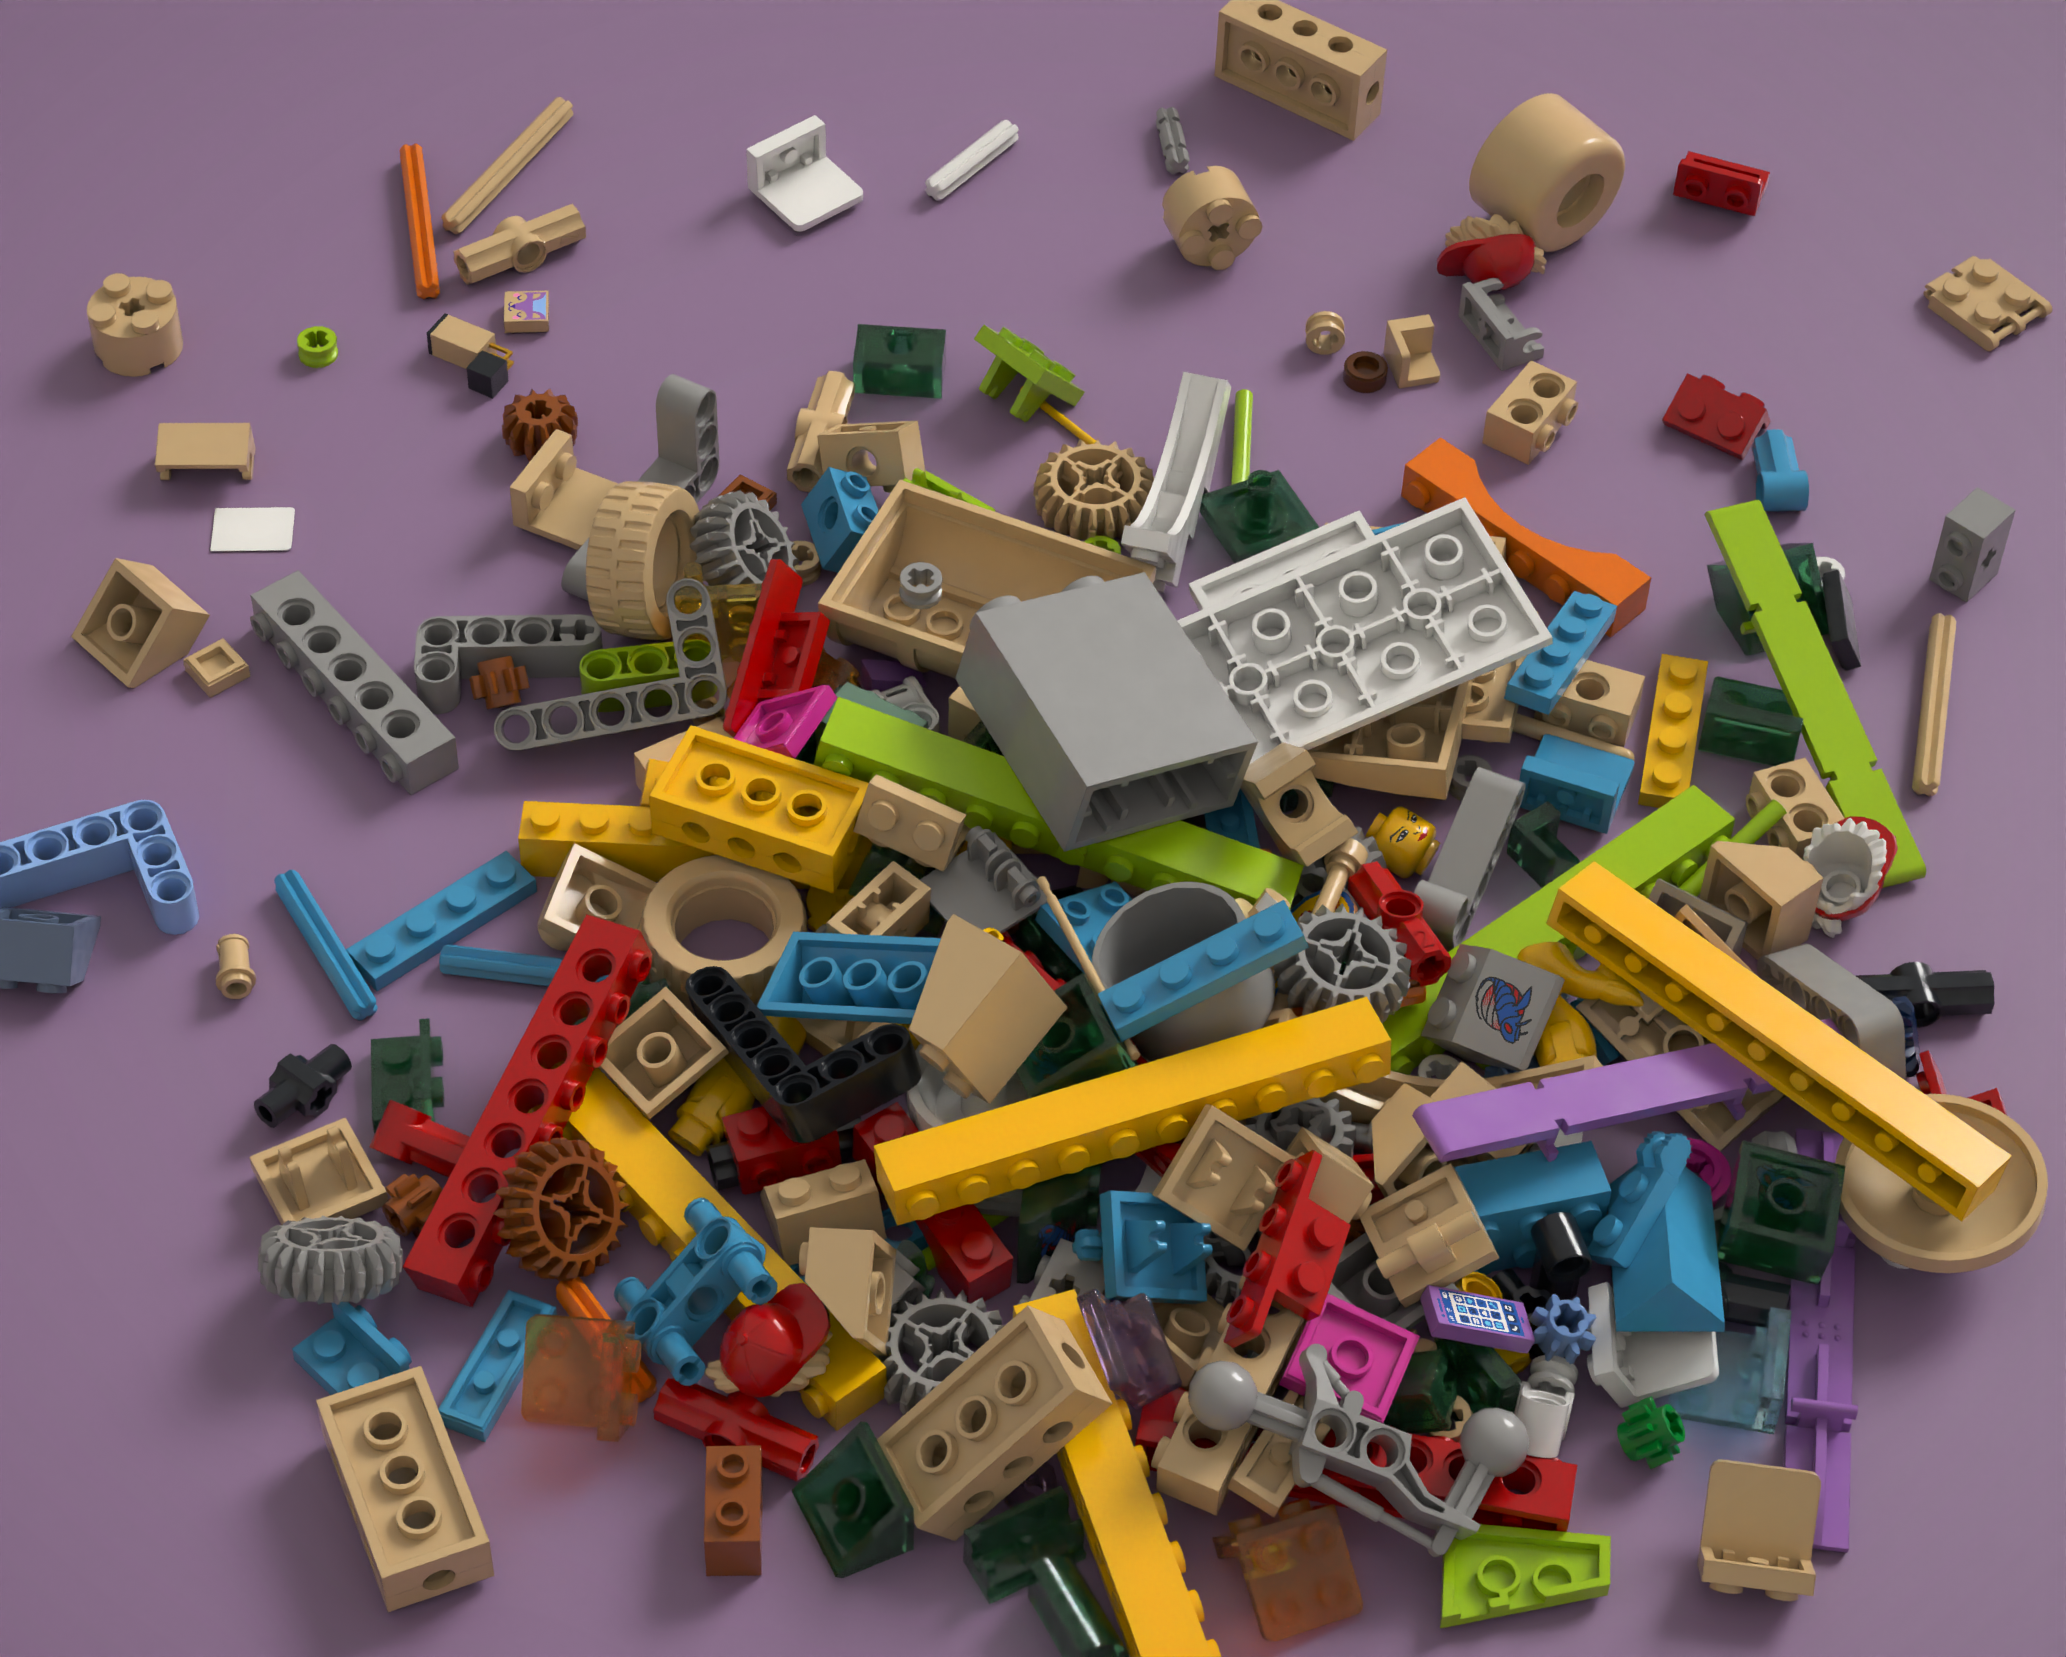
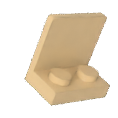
M556 429L510 486L513 525L579 550L590 537L594 518L602 500L618 483L576 468L577 459L573 453L572 435Z

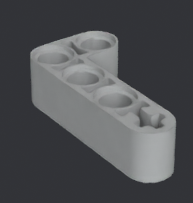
M582 614L430 617L418 626L416 632L414 672L418 698L433 714L448 713L454 710L460 702L462 679H469L471 676L479 675L477 663L506 656H512L514 668L525 666L528 678L580 677L579 666L583 656L590 651L603 649L601 626L597 624L593 617Z
M1478 767L1472 776L1428 882L1421 880L1414 891V894H1417L1424 904L1422 917L1448 952L1461 944L1466 937L1525 792V783Z
M1807 943L1759 958L1757 964L1759 978L1817 1019H1832L1844 1038L1906 1081L1904 1023L1901 1013L1891 1000Z

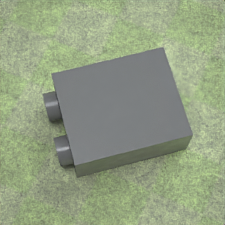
M1145 572L1105 582L1099 576H1086L1070 583L1059 593L1022 602L1015 596L998 597L983 605L971 619L970 633L955 679L1064 852L1233 806L1258 740Z

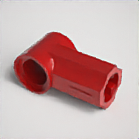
M389 1100L369 1147L410 1165L416 1162L430 1168L434 1172L449 1177L470 1137L431 1121L432 1117Z

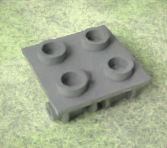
M980 826L972 828L966 834L967 850L953 858L944 872L936 869L920 879L931 888L930 905L946 923L955 914L982 930L991 927L998 930L1001 934L1038 911L1040 905L1048 903L1044 891L1040 889L1037 883V878L995 832L992 833L990 829H982Z

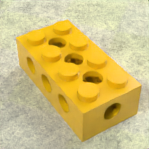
M690 725L649 795L651 829L653 834L834 893L865 837L853 830L869 783Z

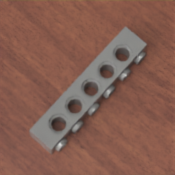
M299 570L251 594L254 615L250 617V622L256 635L262 641L268 640L276 648L278 657L286 668H294L301 675L306 689L313 697L319 695L325 701L331 716L339 725L346 724L353 732L354 738L361 750L366 754L371 752L379 760L384 774L391 782L398 781L410 795H413L459 769L455 736Z

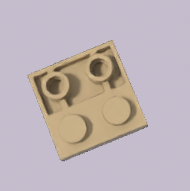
M1451 1163L1374 1203L1360 1217L1379 1258L1376 1260V1263L1384 1278L1389 1279L1398 1300L1405 1308L1420 1300L1427 1285L1444 1288L1499 1259L1497 1251L1458 1172Z

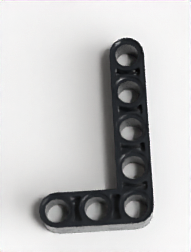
M717 966L705 967L691 974L686 981L685 988L696 1018L726 1047L729 1052L724 1057L726 1062L785 1135L793 1142L809 1143L818 1140L909 1091L921 1079L922 1072L910 1034L902 1025L888 1024L875 1028L818 1060L805 1065L728 971Z

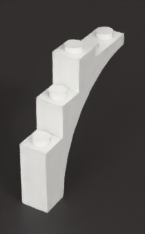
M1183 372L1167 440L1151 490L1136 521L1130 526H1124L1121 540L1122 546L1131 554V558L1156 566V576L1153 585L1159 593H1164L1165 585L1176 588L1178 586L1187 540H1193L1203 492L1209 493L1231 392L1228 380Z

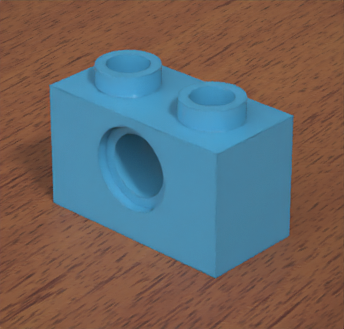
M828 467L801 504L822 568L838 573L879 512L867 477L859 473Z

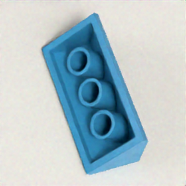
M793 932L757 1007L764 1016L911 1024L941 938Z
M1638 1163L1609 1184L1612 1192L1607 1214L1619 1196L1618 1191L1621 1182L1634 1170ZM1686 1166L1678 1178L1677 1186L1630 1267L1625 1269L1611 1266L1616 1332H1725L1711 1186Z

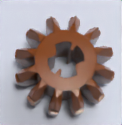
M531 389L529 396L515 395L513 403L504 406L502 436L505 439L506 445H509L512 449L514 456L526 455L530 462L556 429L571 434L573 446L575 445L578 415L575 412L574 406L568 402L566 395L554 396L551 389H548L543 394H537Z

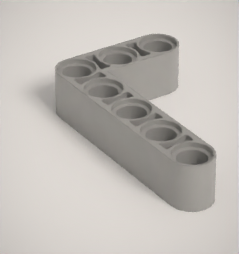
M671 374L661 384L656 397L659 456L638 481L682 487L698 503L714 483L719 470L716 392L683 377ZM589 538L568 562L561 582L563 591L588 601L586 558Z
M683 578L676 581L669 588L666 595L667 610L680 677L511 707L502 711L496 718L494 723L496 740L509 750H526L708 717L720 712L727 701V686L711 599L706 587L695 579ZM685 587L697 589L702 596L700 608L692 614L680 612L675 605L676 594ZM694 634L706 636L711 644L709 655L701 661L688 659L683 651L686 639ZM702 681L713 682L719 689L718 702L708 709L698 707L692 698L694 687ZM656 689L665 690L672 699L670 712L662 717L650 715L645 707L647 695ZM608 698L618 699L625 708L623 720L614 726L604 724L598 715L600 704ZM563 706L571 708L577 716V725L568 734L557 733L551 724L553 712ZM514 715L523 716L530 726L528 737L520 743L511 742L504 733L506 721Z

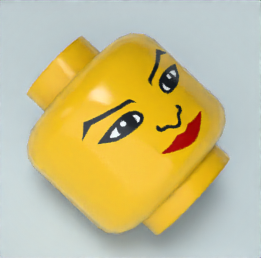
M1405 807L1393 809L1388 817L1379 812L1365 835L1366 838L1372 836L1375 838L1379 851H1382L1386 862V869L1403 879L1411 877L1414 873L1421 876L1441 844L1435 840L1437 832L1435 826Z

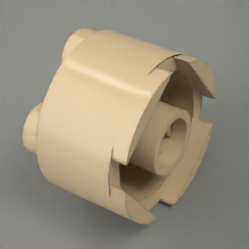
M1207 166L1208 172L1195 175L1194 171H1190L1179 177L1169 187L1162 202L1164 209L1163 220L1181 254L1187 261L1199 266H1212L1215 270H1224L1230 267L1235 258L1250 246L1255 237L1262 231L1263 226L1255 206L1237 175L1222 166Z
M116 273L106 277L103 281V286L91 296L87 305V317L96 357L98 356L102 360L103 366L107 370L123 376H144L151 374L150 368L164 363V368H166L179 357L183 349V336L176 298L169 282L147 277H128L125 274Z

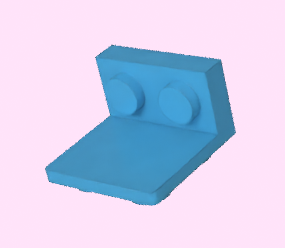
M1545 734L1535 757L1527 755L1521 768L1519 781L1526 785L1520 808L1607 834L1633 772L1635 762L1626 757Z

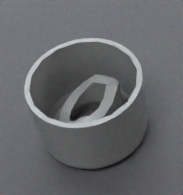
M1177 882L1162 885L1135 897L1110 918L1096 941L1092 955V965L1105 989H1108L1246 918L1234 898L1213 885L1200 882ZM1270 967L1148 1028L1130 1039L1138 1047L1141 1055L1152 1062L1261 1029L1270 1015L1275 999V980L1272 968Z

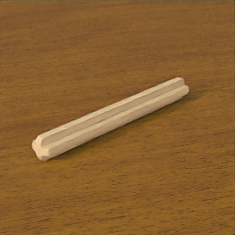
M556 97L448 208L441 217L444 222L442 224L443 228L446 231L450 230L455 235L460 234L573 116L572 103L569 100L565 101L561 97Z
M1941 613L1932 616L1929 626L1912 789L1916 794H1926L1929 797L1934 796L1938 792V786L1940 785L1957 622L1952 615L1944 616Z

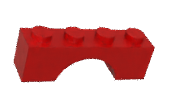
M898 1102L859 1122L853 1128L852 1157L855 1161L866 1160L880 1195L883 1192L877 1181L874 1145L920 1132ZM967 1204L937 1213L927 1219L915 1220L930 1247L938 1274L955 1297L963 1290L967 1296V1303L971 1304L980 1298H983L985 1302L1010 1287L1013 1256L974 1204Z

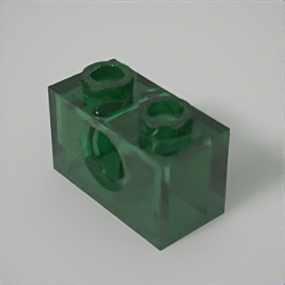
M858 324L853 357L855 393L942 399L946 366V330Z

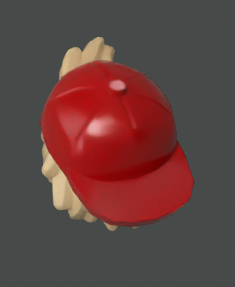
M1494 214L1490 220L1467 216L1466 219L1460 222V226L1451 227L1450 232L1445 234L1447 239L1445 245L1447 248L1437 258L1438 274L1446 277L1467 276L1473 284L1489 278H1498L1504 286L1492 291L1512 288L1524 280L1530 272L1544 274L1546 259L1543 256L1544 250L1536 247L1533 238L1523 234L1518 221H1512L1509 225L1501 215Z
M804 1283L788 1285L775 1294L767 1303L762 1305L755 1304L744 1308L732 1320L723 1334L719 1352L720 1359L708 1362L704 1374L709 1379L715 1381L714 1386L718 1390H723L725 1393L739 1391L751 1397H779L785 1391H799L809 1384V1379L824 1374L826 1372V1365L830 1363L828 1356L830 1350L825 1344L833 1334L829 1331L831 1324L827 1307L809 1286Z

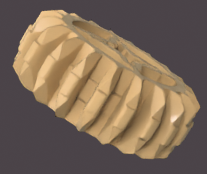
M1097 438L1094 444L1086 445L1079 439L1077 446L1074 448L1063 444L1059 453L1049 452L1048 459L1045 463L1040 464L1037 471L1033 490L1037 515L1042 516L1045 528H1054L1056 533L1070 535L1071 538L1077 540H1086L1089 537L1107 536L1113 539L1117 537L1122 540L1124 526H1130L1136 521L1146 502L1154 481L1152 469L1147 468L1144 457H1135L1132 448L1119 450L1116 441L1107 446L1101 445Z

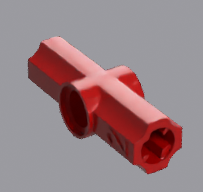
M1378 861L1362 864L1360 869L1349 877V893L1359 907H1363L1364 914L1368 919L1373 920L1381 916L1382 929L1397 928L1398 938L1395 942L1407 944V950L1403 957L1412 961L1410 979L1416 980L1421 987L1436 984L1440 977L1447 973L1451 967V956L1422 917L1424 907L1422 899L1417 894L1403 890L1390 871L1382 868Z
M674 1377L668 1378L659 1391L658 1399L653 1409L654 1420L702 1440L705 1447L761 1445L762 1467L796 1482L800 1478H805L809 1472L819 1447V1436L770 1416L767 1408L759 1400L738 1391L729 1393L726 1397L696 1383L684 1386L679 1381H676Z

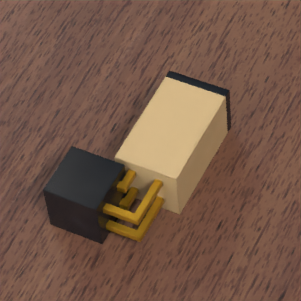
M446 313L427 332L429 354L467 369L469 389L493 399L509 381L508 370L514 364V361L509 360L513 351L496 345L495 333ZM497 350L506 355L504 357L497 355Z

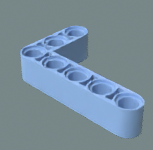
M152 800L133 801L0 842V908H12L134 870L155 924L161 931L172 935L184 934L192 930L199 920V910L192 877L163 808Z

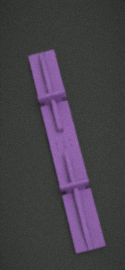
M1832 1019L1820 1020L1843 1036ZM1711 1043L1541 1079L1537 1089L1534 1088L1531 1082L1423 1104L1415 1109L1412 1116L1440 1163L1533 1142L1538 1144L1546 1159L1551 1162L1557 1158L1559 1153L1554 1143L1560 1128L1564 1135H1570L1721 1101L1725 1103L1735 1120H1740L1746 1112L1741 1102L1748 1088L1752 1094L1776 1090V1088L1716 1044Z
M1796 1128L1795 1143L1801 1170L1808 1180L1817 1185L1814 1189L1819 1199V1205L1808 1214L1805 1213L1800 1226L1791 1229V1240L1793 1242L1790 1250L1789 1285H1791L1792 1292L1788 1310L1785 1424L1789 1425L1786 1426L1784 1432L1783 1467L1813 1471L1820 1478L1821 1490L1813 1549L1848 1553L1851 1433L1844 1432H1849L1852 1419L1856 1420L1858 1405H1852L1855 1248L1853 1247L1856 1236L1844 1222L1834 1195L1836 1155L1844 1137L1839 1133Z

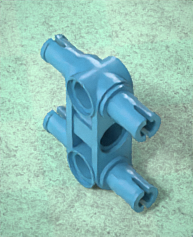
M705 1198L693 1200L688 1204L684 1212L686 1222L697 1235L654 1284L647 1289L642 1281L640 1282L639 1279L628 1277L618 1283L614 1291L615 1300L627 1314L623 1327L625 1336L639 1345L654 1363L665 1365L674 1379L684 1386L697 1383L704 1375L706 1369L705 1363L700 1359L692 1346L742 1291L753 1303L762 1305L774 1297L778 1287L777 1282L763 1266L766 1254L764 1245L746 1233L735 1219L723 1217L714 1204Z

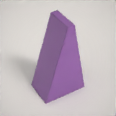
M861 659V683L865 690L877 689L879 692L903 684V680L910 676L915 677L922 688L927 687L921 672L905 667L898 661Z

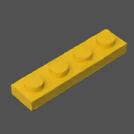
M1668 654L1661 655L1638 805L1660 808L1690 788L1708 661Z

